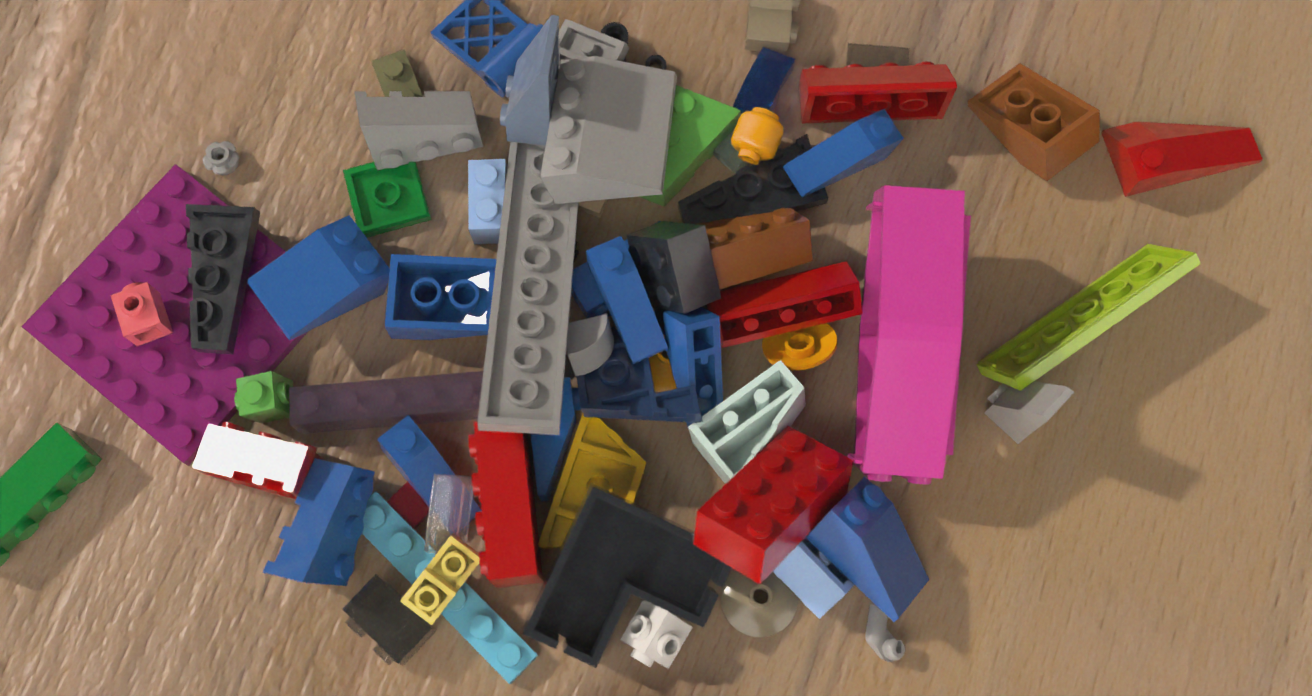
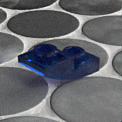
M763 47L749 70L733 107L741 110V114L746 111H752L754 107L773 111L779 101L782 87L794 70L796 59Z

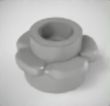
M228 141L211 143L206 148V155L203 157L204 166L208 170H213L218 175L231 174L236 170L239 163V155L235 152L236 147ZM219 155H224L223 159L218 160Z

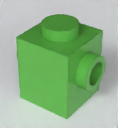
M273 371L236 379L237 392L235 393L234 400L239 416L261 424L296 416L293 380Z

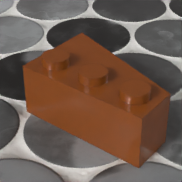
M780 208L768 213L697 223L698 225H705L719 289L813 261L810 220L791 208Z

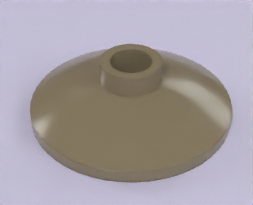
M732 569L721 589V606L726 619L741 633L752 637H768L779 633L789 625L797 611L798 597L774 572L761 584H758L737 570ZM758 589L764 590L768 595L767 601L763 604L755 602L753 599L754 591Z

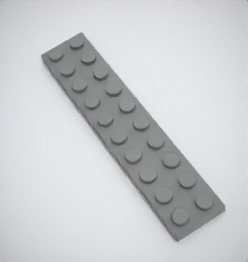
M510 142L478 415V430L560 434L579 202L555 204L540 178L545 145Z

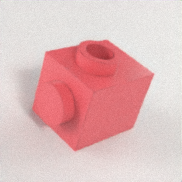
M136 282L126 285L121 292L110 295L123 337L134 345L140 346L173 333L161 294L148 282Z

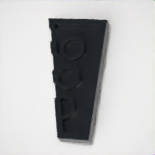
M806 134L796 139L794 144L784 149H777L774 158L760 161L757 165H747L737 170L735 175L723 181L718 180L678 201V210L682 223L697 224L768 213L780 208H791L797 212L827 204L828 195L825 187L802 198L783 168L785 164L812 148L808 135Z
M186 204V216L190 219V233H187V248L191 250L192 268H188L189 283L192 284L193 300L190 301L191 348L197 352L234 354L261 213L255 207Z

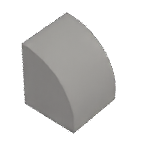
M607 314L569 323L567 355L575 376L590 373L606 362L614 347V335Z

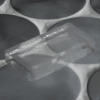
M434 473L425 552L437 554L452 533L467 544L473 499L472 476Z

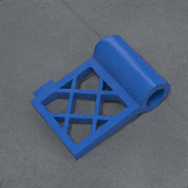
M464 0L430 33L433 39L478 74L494 93L504 97L506 95L508 75L514 76L517 60L543 25L527 24L503 5L505 0ZM481 1L490 7L489 15L471 17V10ZM511 23L515 26L508 35L495 36V24ZM489 24V36L471 38V26ZM465 26V38L450 40L445 36L453 27ZM489 46V53L479 62L470 56L471 47Z

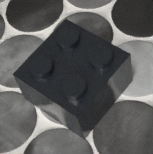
M662 221L626 235L629 244L628 251L638 270L653 308L685 314L722 298L705 225Z

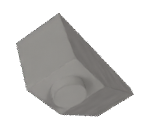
M1034 381L1020 391L1010 386L1007 387L1002 383L987 398L992 405L984 414L1019 444L1046 423L1073 395L1074 391L1067 386Z

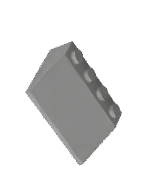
M598 56L561 60L540 175L555 204L663 194L677 82L675 72Z

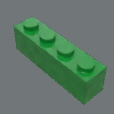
M58 422L0 477V567L9 559V552L20 541L30 538L38 530V523L49 512L59 509L66 502L67 494L77 484L87 481L95 473V466L103 460L72 429Z

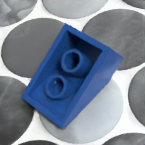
M348 215L317 229L250 277L248 284L290 341L383 295L389 281L390 268L351 216Z
M391 254L385 328L390 338L437 340L488 335L497 259Z
M865 476L806 537L893 622L899 619L929 581L894 503L885 496L878 486L872 484Z

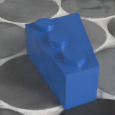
M315 458L295 500V504L300 506L291 527L283 526L279 538L284 540L275 562L267 561L263 573L303 583L347 586L355 566V551L358 539L364 529L363 518L368 499L373 492L375 471Z

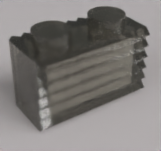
M375 574L342 609L349 616L345 623L361 638L368 634L377 643L373 648L374 652L388 665H391L393 661L397 664L405 665L437 630L400 602L403 597L383 577Z

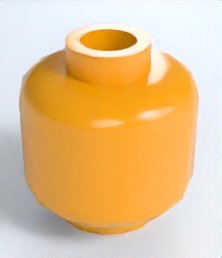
M754 107L752 111H746L739 116L731 137V144L739 152V159L749 164L757 165L759 160L767 161L774 158L784 133V128L779 122V116L761 107Z

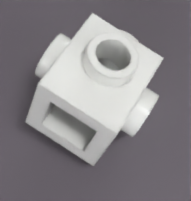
M643 600L620 640L634 648L630 656L651 668L653 662L656 661L669 669L693 627L670 612Z

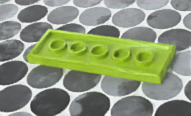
M1147 244L987 355L976 365L981 375L1021 391L1201 264L1195 252Z

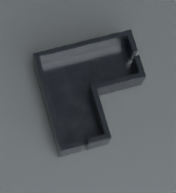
M591 483L523 625V634L554 649L557 648L559 635L565 637L562 643L563 653L597 668L631 594L704 628L719 596L714 588L708 586V583L711 579L716 585L723 588L732 567L693 544L695 531Z

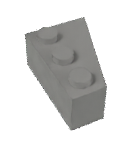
M354 91L359 124L377 170L396 168L400 165L408 164L410 161L431 160L435 157L467 152L471 149L483 147L470 91H424V97H402L401 91H390L389 97H367L366 91Z

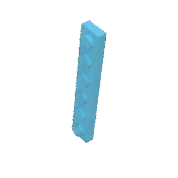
M375 491L367 502L362 534L413 585L437 552ZM466 581L441 613L509 684H512L539 656Z

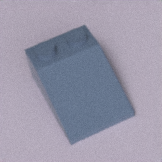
M557 15L549 17L517 60L514 76L508 75L506 97H509L508 104H502L500 112V125L506 126L507 141L546 146L560 68L559 16Z

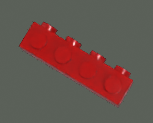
M847 261L720 291L721 299L704 305L705 309L720 318L721 348L863 314L860 282Z

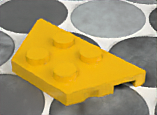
M582 413L538 543V547L541 549L561 547L591 483L633 503L635 502L647 462L635 450L624 443L623 439L600 418L584 417Z

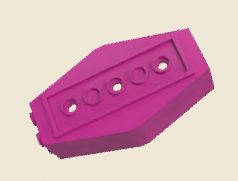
M884 185L874 192L873 202L866 206V210H870L872 213L862 296L863 314L860 315L855 445L854 454L848 453V458L854 460V465L863 472V475L868 476L869 480L890 482L892 481V475H899L902 478H906L909 483L931 484L932 478L943 479L946 455H953L971 215H964L965 191Z

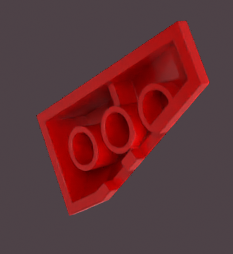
M1136 121L1104 129L1101 132L1125 197L1260 163L1263 160L1252 131L1247 127Z

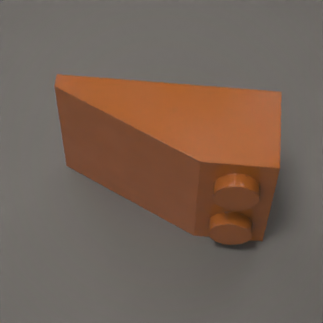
M1021 63L967 101L968 107L1022 166L1045 181L1050 180L1100 142V110Z

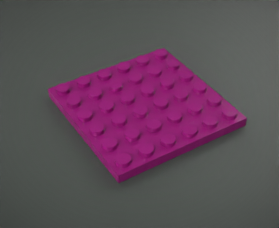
M175 164L21 327L181 462L189 466L197 456L207 425L212 424L222 427L223 422H228L238 411L234 400L235 393L237 392L236 379L274 371L308 332L289 341L247 281L234 354L203 353L191 348L190 301L193 300L192 284L189 283L188 268H192L191 250L187 248V233H190V219L186 216V204L228 205ZM258 229L248 279L286 252ZM136 282H148L161 294L173 333L136 346L123 337L110 295L121 292L126 285Z

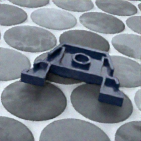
M657 309L654 313L661 331L665 335L663 312L668 310ZM615 326L611 328L614 335V347L606 362L590 373L576 376L580 405L584 417L689 423L703 422L695 385L656 393L649 358L633 364Z

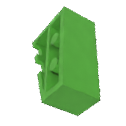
M676 85L663 194L639 197L665 207L694 176L695 171L717 152V148L729 135L732 136L741 115V110Z

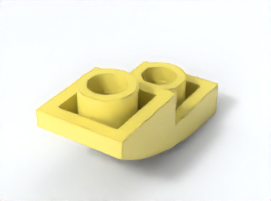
M452 533L400 602L432 625L479 564V553Z

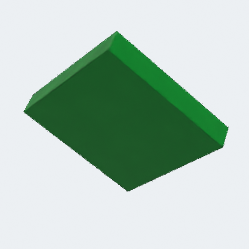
M410 161L408 164L400 165L396 168L377 170L375 163L371 162L343 170L356 224L366 238L432 220L416 162Z

